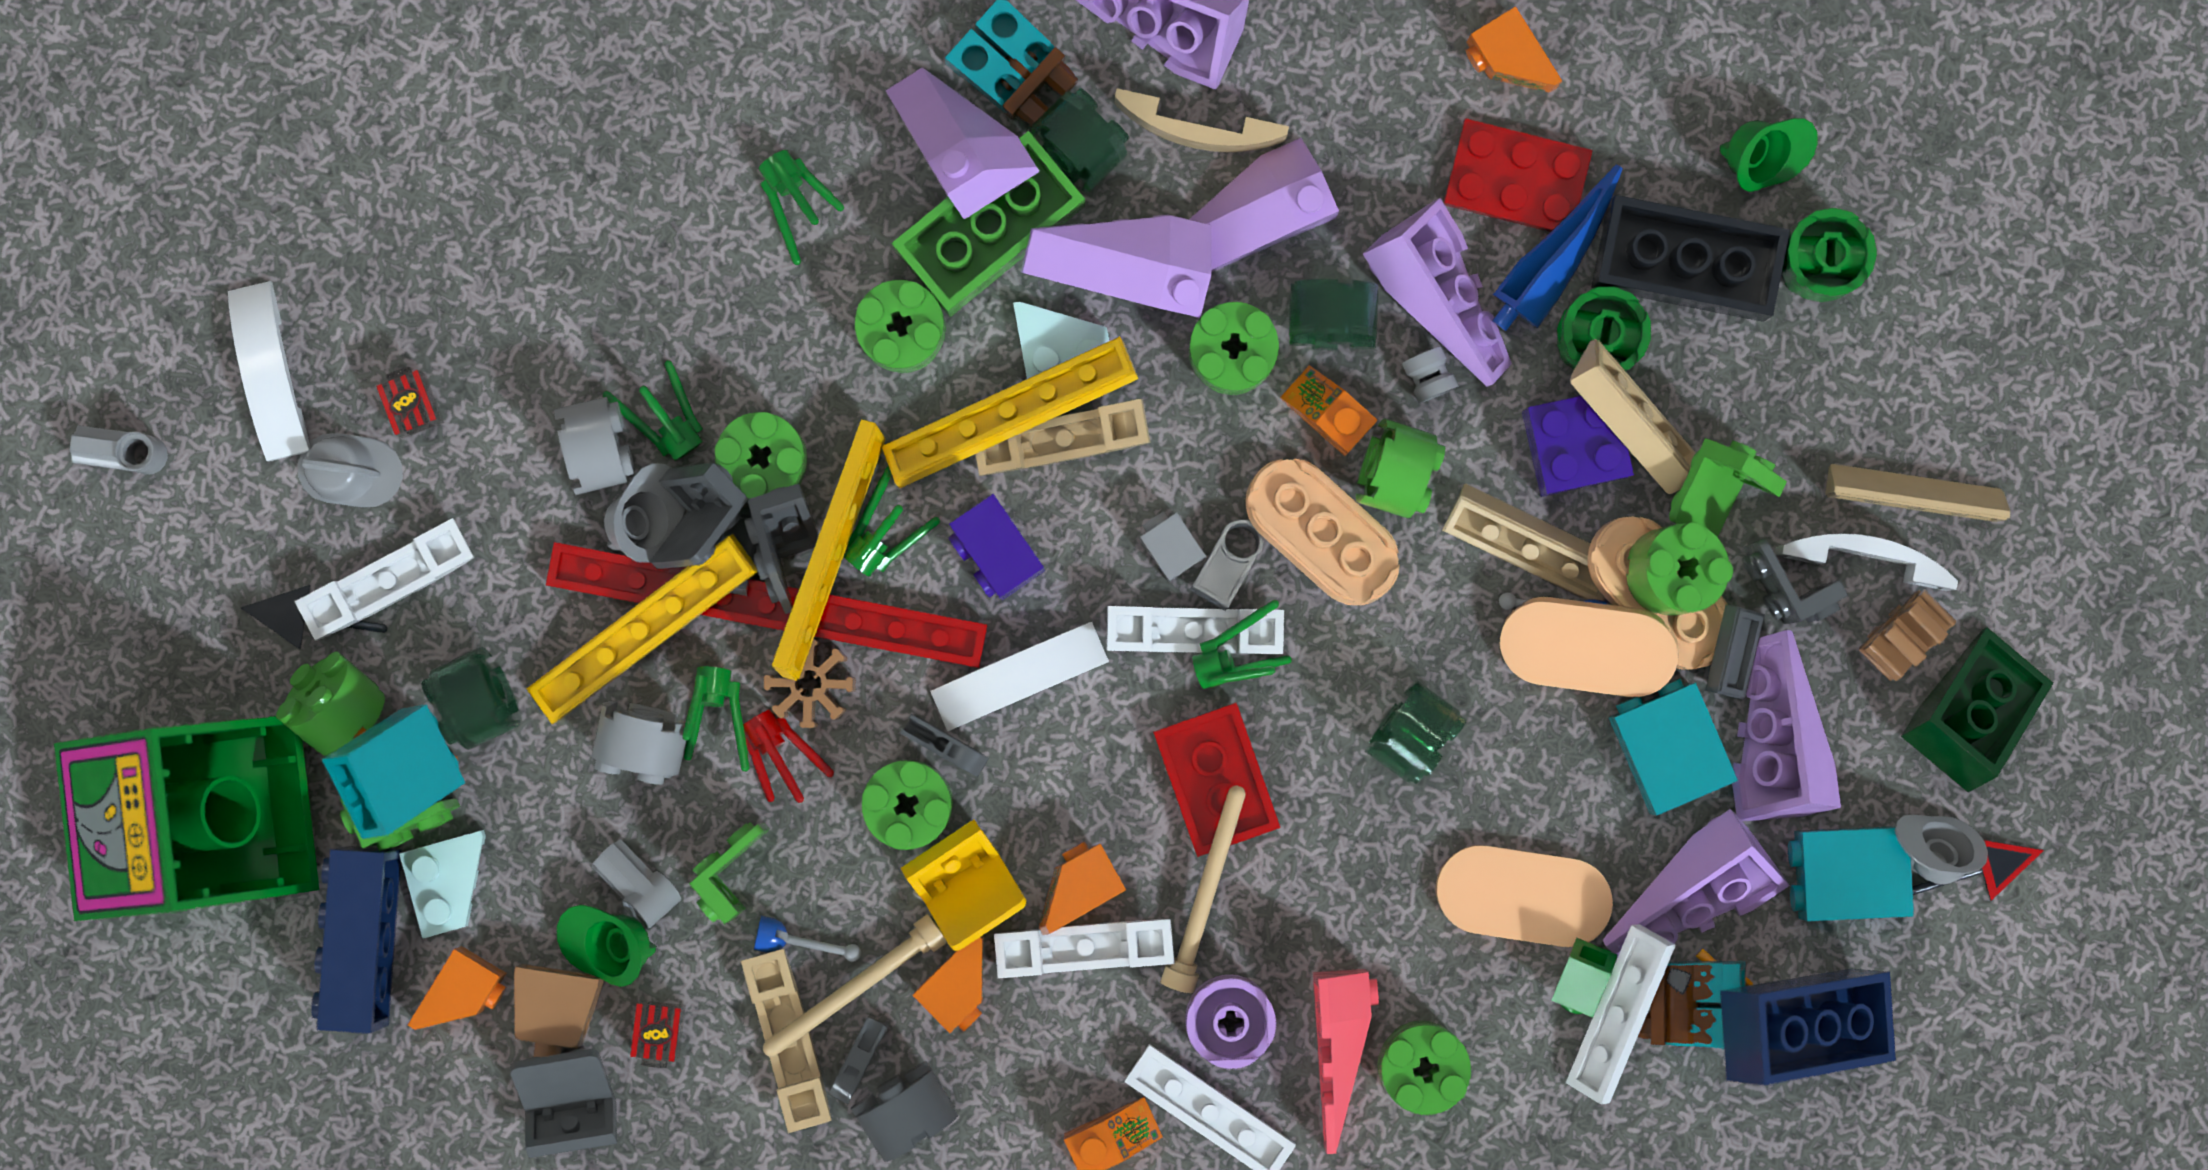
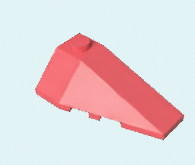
M1366 969L1313 972L1324 1149L1327 1154H1336L1372 1017L1371 1006L1379 1005L1377 979H1369V972Z

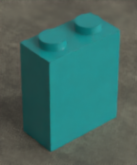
M1681 678L1668 682L1657 691L1659 696L1643 702L1641 697H1633L1617 704L1618 713L1608 717L1651 815L1657 816L1738 781L1697 684L1687 683L1683 685Z
M427 704L401 708L322 759L362 839L389 835L466 783L459 770L458 760L449 750L440 732L439 722L434 714L430 712Z
M1896 826L1794 831V840L1788 842V861L1790 867H1796L1797 885H1791L1790 903L1792 911H1798V918L1804 921L1914 917L1911 857L1898 842L1895 832Z

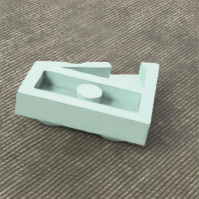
M1023 302L1013 303L1027 379L1109 341L1107 327Z
M484 830L399 853L422 939L468 926L473 890L476 888L479 873L477 870L482 845L486 837Z

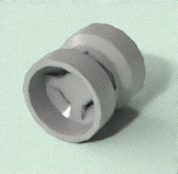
M1442 346L1426 351L1402 363L1406 376L1413 378L1416 385L1414 394L1418 404L1459 387L1454 374L1449 373L1445 366L1447 357ZM1438 372L1441 373V375H1438V376H1436V377H1434V378H1431V379H1429V380H1427V381H1424V382L1421 381L1422 379L1427 378V377H1429V376H1431V375H1434V374H1436V373H1438Z

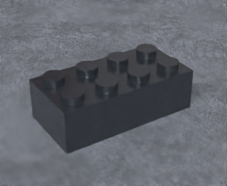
M1615 195L1611 199L1605 214L1591 288L1617 287L1639 298L1764 322L1774 315L1790 229Z

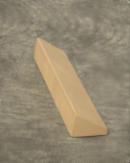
M1596 339L1592 340L1572 373L1570 379L1572 386L1666 493L1672 494L1680 490L1690 471L1695 451L1601 342Z
M1831 464L1828 471L1825 495L1830 498L1991 522L2005 521L2010 518L2011 511L2005 494L1998 488Z
M1466 483L1463 485L1442 531L1581 598L1604 601L1605 597L1595 586L1588 569L1590 543Z

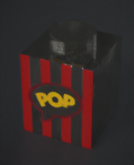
M411 367L401 368L387 374V382L376 386L395 436L404 439L444 423L425 373L419 370L412 372Z
M649 1000L639 1001L636 1005L630 1057L641 1058V1065L654 1068H667L668 1061L675 1062L680 1058L686 1005Z

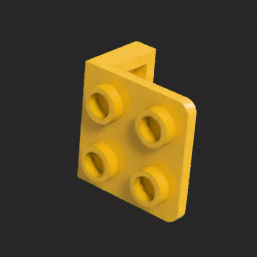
M975 819L900 868L907 881L926 904L946 942L954 951L963 949L1023 909L1026 905V898L1009 869Z

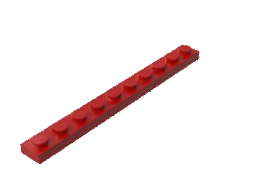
M554 542L546 586L640 603L687 567L657 569L651 562H636L625 555ZM750 579L747 596L729 593L701 615L784 631L790 613L785 614L780 601L772 604L765 582ZM788 587L792 604L794 605L799 589ZM829 595L814 637L980 668L988 625Z

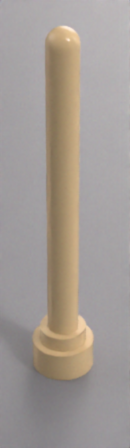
M1232 786L1228 791L1178 956L1174 957V964L1165 965L1160 981L1164 986L1180 992L1194 993L1199 974L1196 973L1198 965L1194 961L1245 799V790L1241 786Z
M926 914L914 923L916 928L909 932L911 937L765 1041L763 1052L769 1057L778 1055L920 951L923 954L929 950L935 952L947 944L943 934L929 914Z

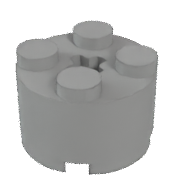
M603 397L554 409L555 420L564 418L565 424H560L562 430L558 431V436L569 479L579 478L580 483L574 485L573 491L575 495L628 483L627 476L634 474L635 466L629 444L620 446L618 432L623 431L624 422L619 403H609L608 398Z
M609 701L603 703L592 751V758L596 760L594 769L609 774H620L621 769L638 773V780L662 785L665 778L670 779L679 774L686 740L682 738L686 718L676 723L678 714L667 710L630 703L628 711L616 710L618 702Z

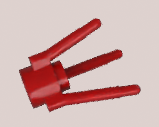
M771 709L760 713L743 724L747 750L750 753L759 782L768 802H773L775 796L760 752L762 755L769 754L796 802L802 803L804 801L803 794L777 750L778 747L785 743L781 736L782 734L827 777L831 778L834 776V771L790 727L785 718L776 719Z

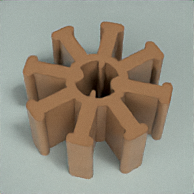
M1925 589L1922 591L1918 590L1910 596L1903 606L1899 604L1888 614L1890 617L1885 623L1878 627L1876 626L1867 636L1869 639L1859 647V651L1889 681L1893 679L1897 681L1905 675L1912 665L1918 666L1927 657L1925 653L1930 648L1940 644L1948 636L1946 631L1956 624V620Z
M813 639L799 678H807L808 671L816 673L814 678H821V688L813 689L812 696L804 694L806 689H799V679L794 681L787 678H774L773 675L764 676L765 690H773L774 687H789L792 692L780 705L772 707L773 712L779 718H787L788 712L799 701H803V721L799 723L801 728H816L818 726V722L815 721L816 701H819L831 713L830 718L833 720L839 719L846 712L845 707H839L827 694L829 689H846L847 692H854L856 689V679L854 677H847L846 680L829 679L828 674L840 662L847 661V656L840 649H833L832 655L820 667L817 666V646H820V641Z

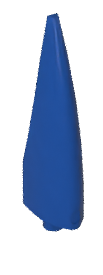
M1616 164L1551 233L1517 262L1493 294L1504 303V306L1492 322L1504 331H1507L1519 315L1535 328H1539L1559 300L1591 245L1611 202L1623 169L1621 166Z

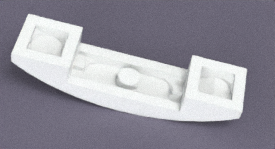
M271 281L228 291L231 327L240 374L253 423L266 461L269 462L306 453L311 448L302 409L297 407L279 329V325L282 322L273 284Z
M452 518L414 538L412 543L338 582L332 581L294 601L315 641L387 608L472 560L474 556L455 520Z
M1826 534L1788 542L1775 549L1777 557L1816 565L1826 563L1829 549L1906 565L1904 583L1943 591L1957 589L1958 580L1932 559L1907 546L1878 537L1858 534Z
M1107 606V651L1202 653L1200 643L1214 639L1258 609H1226L1224 611L1222 609ZM1273 610L1267 616L1218 648L1220 651L1228 649L1230 653L1283 654L1284 610Z
M1089 622L930 692L947 731H950L1106 664L1109 660L1093 623Z
M1171 919L1063 926L1047 935H1042L1040 929L994 934L998 978L1175 963Z

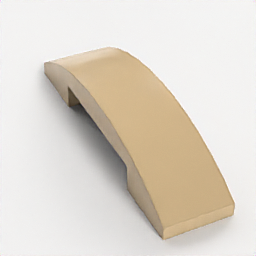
M1118 88L1115 93V105L1135 123L1161 138L1195 149L1215 152L1253 151L1283 143L1288 134L1289 126L1249 117L1245 119L1242 134L1157 115L1159 97Z
M1143 399L1055 417L976 453L979 476L1065 462L1150 443Z
M785 949L741 961L752 1004L755 1003L765 1041L805 1013ZM808 1032L778 1055L770 1057L778 1086L776 1091L788 1133L832 1121L811 1033Z

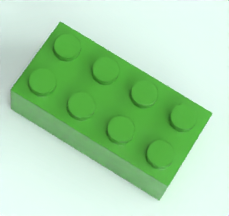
M1029 131L1019 139L1040 172L966 219L961 216L948 196L892 242L896 253L925 288L932 293L949 317L958 312L1025 256L1031 228L1064 225L1085 207V198Z

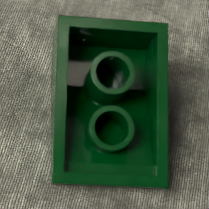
M1986 627L1981 630L1923 701L1901 737L1969 793L1998 777L2052 687L2053 682Z

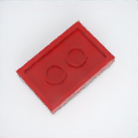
M1465 118L1443 203L1445 206L1552 232L1580 203L1593 150Z
M1237 703L1153 732L1197 857L1210 852L1224 803L1232 786H1241L1245 790V799L1230 846L1281 828Z

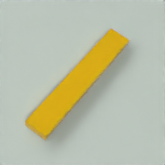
M1119 336L881 447L895 484L902 488L1139 378L1125 343Z
M863 419L860 421L774 657L772 666L784 678L794 681L800 678L882 451L881 446L884 445L886 440L876 423Z
M734 534L729 535L715 546V552L705 563L685 568L526 688L551 724L565 717L758 572L757 566Z

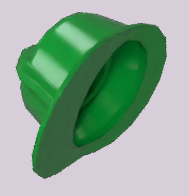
M1791 118L1775 123L1759 120L1748 121L1738 128L1730 141L1720 145L1719 151L1727 158L1731 171L1737 175L1740 188L1752 192L1786 182L1798 175L1812 160L1818 144V135L1813 123L1804 118Z
M580 904L568 908L560 916L557 924V942L562 954L569 963L585 973L601 978L609 984L618 987L631 985L638 978L641 967L646 963L647 959L656 952L657 946L650 942L643 924L635 917L625 914L612 915L595 907Z

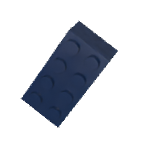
M346 846L330 849V856L325 857L323 860L321 880L323 884H327L326 902H321L319 907L318 926L320 929H324L323 947H318L315 955V972L321 974L320 991L314 992L311 1005L312 1018L317 1019V1030L371 1034L389 1026L401 869L399 853H402V849L387 848L379 851L375 847Z
M1851 968L1720 990L1726 1081L1765 1086L1896 1061L1890 972Z

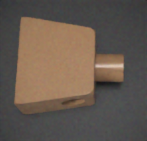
M528 964L516 966L514 970L515 1039L535 1042L533 1057L561 1054L562 1047H580L584 1043L604 980L580 972Z

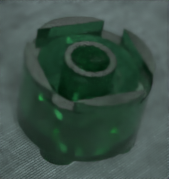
M1079 88L1075 93L1065 92L1027 131L1034 137L1039 135L1044 143L1042 145L1043 149L1072 184L1080 179L1085 183L1082 191L1089 193L1127 156L1124 144L1129 140V136L1114 120H1110L1107 123L1096 111L1098 108L1096 101L1085 90Z
M1338 279L1295 281L1294 284H1290L1289 345L1311 346L1312 350L1327 351L1338 350V345H1350L1349 348L1353 349L1376 348L1378 284L1353 280L1352 284L1338 283Z
M483 647L472 650L432 669L429 677L421 682L426 698L431 704H436L442 717L438 725L445 741L449 745L458 742L467 750H471L520 726V720L512 719V714L519 712V707L507 677L500 666L494 669L490 667L486 659L492 657V655Z
M1416 680L1404 692L1408 696L1404 703L1400 702L1398 705L1394 704L1369 741L1371 745L1365 749L1368 755L1407 783L1413 782L1414 784H1418L1424 775L1428 777L1443 757L1438 752V749L1440 750L1448 740L1452 742L1467 721L1460 715L1458 709Z

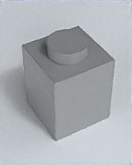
M1163 511L1142 525L1147 533L1142 535L1140 540L1168 582L1206 558V555L1178 513L1168 518Z

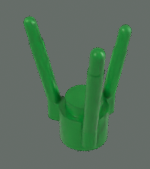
M782 150L767 158L759 166L758 169L765 179L760 183V186L769 198L792 262L795 265H799L801 258L777 192L781 196L791 194L812 225H817L819 219L799 189L803 184L800 177L837 211H843L844 205L807 169L801 158L794 160L788 150Z
M667 360L664 366L686 421L684 422L680 415L671 420L646 386L639 388V392L663 425L658 430L662 438L609 391H604L602 396L607 397L609 403L618 402L622 416L655 444L663 457L670 454L676 462L703 443L698 435L703 428L694 416L672 361Z
M889 466L886 467L855 530L851 534L848 542L849 548L843 556L849 563L868 577L871 576L876 568L884 572L894 559L940 523L939 517H933L884 554L888 546L881 539L903 511L902 505H896L874 533L867 531L864 534L892 476Z
M1272 600L1214 639L1200 643L1202 653L1194 655L1192 660L1198 681L1203 689L1227 682L1273 675L1275 667L1291 663V657L1286 655L1235 666L1229 650L1220 651L1218 648L1279 606L1277 600Z
M711 666L697 667L694 692L682 738L686 740L684 759L689 761L693 757L704 706L723 707L724 699L729 698L740 766L742 771L747 772L750 766L739 701L741 683L731 681V670Z

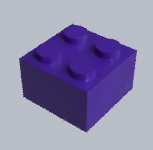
M1582 396L1536 405L1522 411L1540 497L1622 480L1634 475L1628 448Z
M994 494L949 524L955 532L948 537L949 541L964 561L970 557L973 558L980 569L973 576L989 598L997 593L1003 601L1045 572V568Z

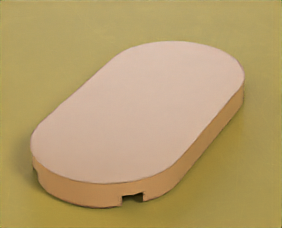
M1279 459L1266 464L1254 476L1246 493V510L1253 527L1327 595L1347 605H1365L1378 600L1391 589L1399 575L1400 564L1398 565L1399 559L1397 554L1399 552L1396 541L1385 527L1319 468L1305 460Z
M1634 516L1614 519L1603 525L1590 543L1588 551L1590 576L1598 590L1612 605L1646 610L1632 596L1627 585L1626 574H1629V552L1635 542L1649 531L1662 528L1650 519ZM1722 595L1713 605L1701 611L1673 616L1656 614L1665 621L1664 624L1670 628L1671 632L1673 631L1679 647L1677 669L1693 670L1712 664L1725 605H1728Z
M1553 597L1532 598L1517 607L1506 618L1500 636V649L1505 663L1514 674L1527 682L1626 697L1647 696L1663 688L1670 681L1676 670L1679 655L1678 642L1673 631L1671 632L1670 628L1664 624L1665 621L1655 613L1638 608Z
M1473 845L1453 854L1442 865L1436 880V898L1444 915L1458 928L1474 934L1560 947H1573L1576 937L1587 942H1591L1598 937L1607 926L1612 913L1613 898L1605 877L1592 865L1573 858L1487 845Z

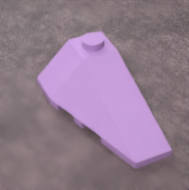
M1076 0L1104 22L1111 23L1116 20L1134 33L1135 36L1131 42L1142 50L1149 44L1168 59L1164 66L1176 75L1212 89H1216L1219 86L1243 32L1249 0Z
M923 67L886 90L937 179L964 219L1040 172L1017 135Z
M1299 138L1259 156L1194 214L1190 220L1211 225V272L1336 219L1339 210L1321 169L1302 138Z
M1441 198L1384 233L1363 255L1369 263L1371 272L1378 278L1385 291L1484 385L1490 386L1498 380L1512 363L1498 326L1492 322L1494 315L1488 311H1482L1480 307L1477 289L1481 288L1482 284L1478 273L1469 276L1460 252L1468 249L1463 234Z
M1167 214L1132 220L1118 219L1112 222L1093 224L1079 223L1031 228L1021 272L1155 308L1200 318L1211 278V225Z
M1784 630L1760 637L1746 696L1750 698L1747 723L1739 722L1737 736L1745 738L1741 764L1733 763V770L1738 779L1737 782L1732 783L1736 816L1741 821L1803 817L1841 808L1835 762L1793 632Z
M1729 809L1693 834L1606 935L1603 942L1611 952L1619 956L1631 925L1640 924L1675 944L1679 932L1688 928L1698 927L1701 932L1707 931L1715 927L1712 918L1736 909L1739 916L1755 910L1790 885L1749 828Z

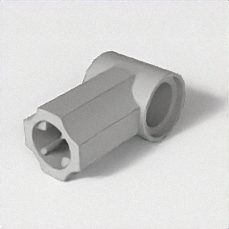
M77 425L76 431L71 436L69 451L71 452L72 463L132 471L148 475L159 472L165 466L168 459L167 448L159 438L140 432H124ZM145 442L148 447V456L143 463L137 464L134 457L135 450L139 444Z
M621 839L607 847L592 863V868L620 896L622 905L627 913L640 921L646 930L650 929L681 901V896L673 884L660 872H652Z

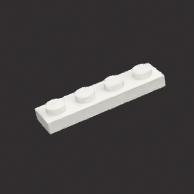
M1640 924L1631 925L1610 979L1566 1081V1084L1599 1104L1610 1103L1676 946L1674 943Z
M1148 1044L1124 1080L1125 1083L1253 1170H1280L1296 1146L1295 1142L1151 1044Z

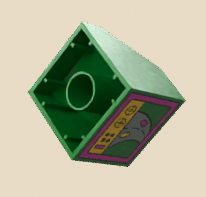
M276 716L151 728L54 743L74 922L177 912L320 890L303 742L299 736L278 720Z

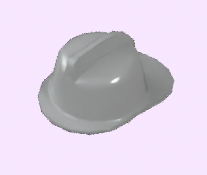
M339 433L322 434L309 442L311 449L308 452L300 455L298 478L303 489L313 498L326 503L362 508L377 507L388 502L398 492L403 479L402 463L397 453L385 442L373 438Z
M651 463L640 468L630 480L623 494L615 499L607 508L604 517V528L608 537L607 546L610 549L621 550L627 557L636 562L648 563L679 524L685 508L659 482L666 471L671 468L670 466Z
M1912 814L1904 815L1896 822V836L1905 852L1911 857V870L1920 874L1928 881L1944 885L1953 883L1965 874L1979 871L1987 862L1988 850L1985 841L1975 829L1963 821L1953 817Z

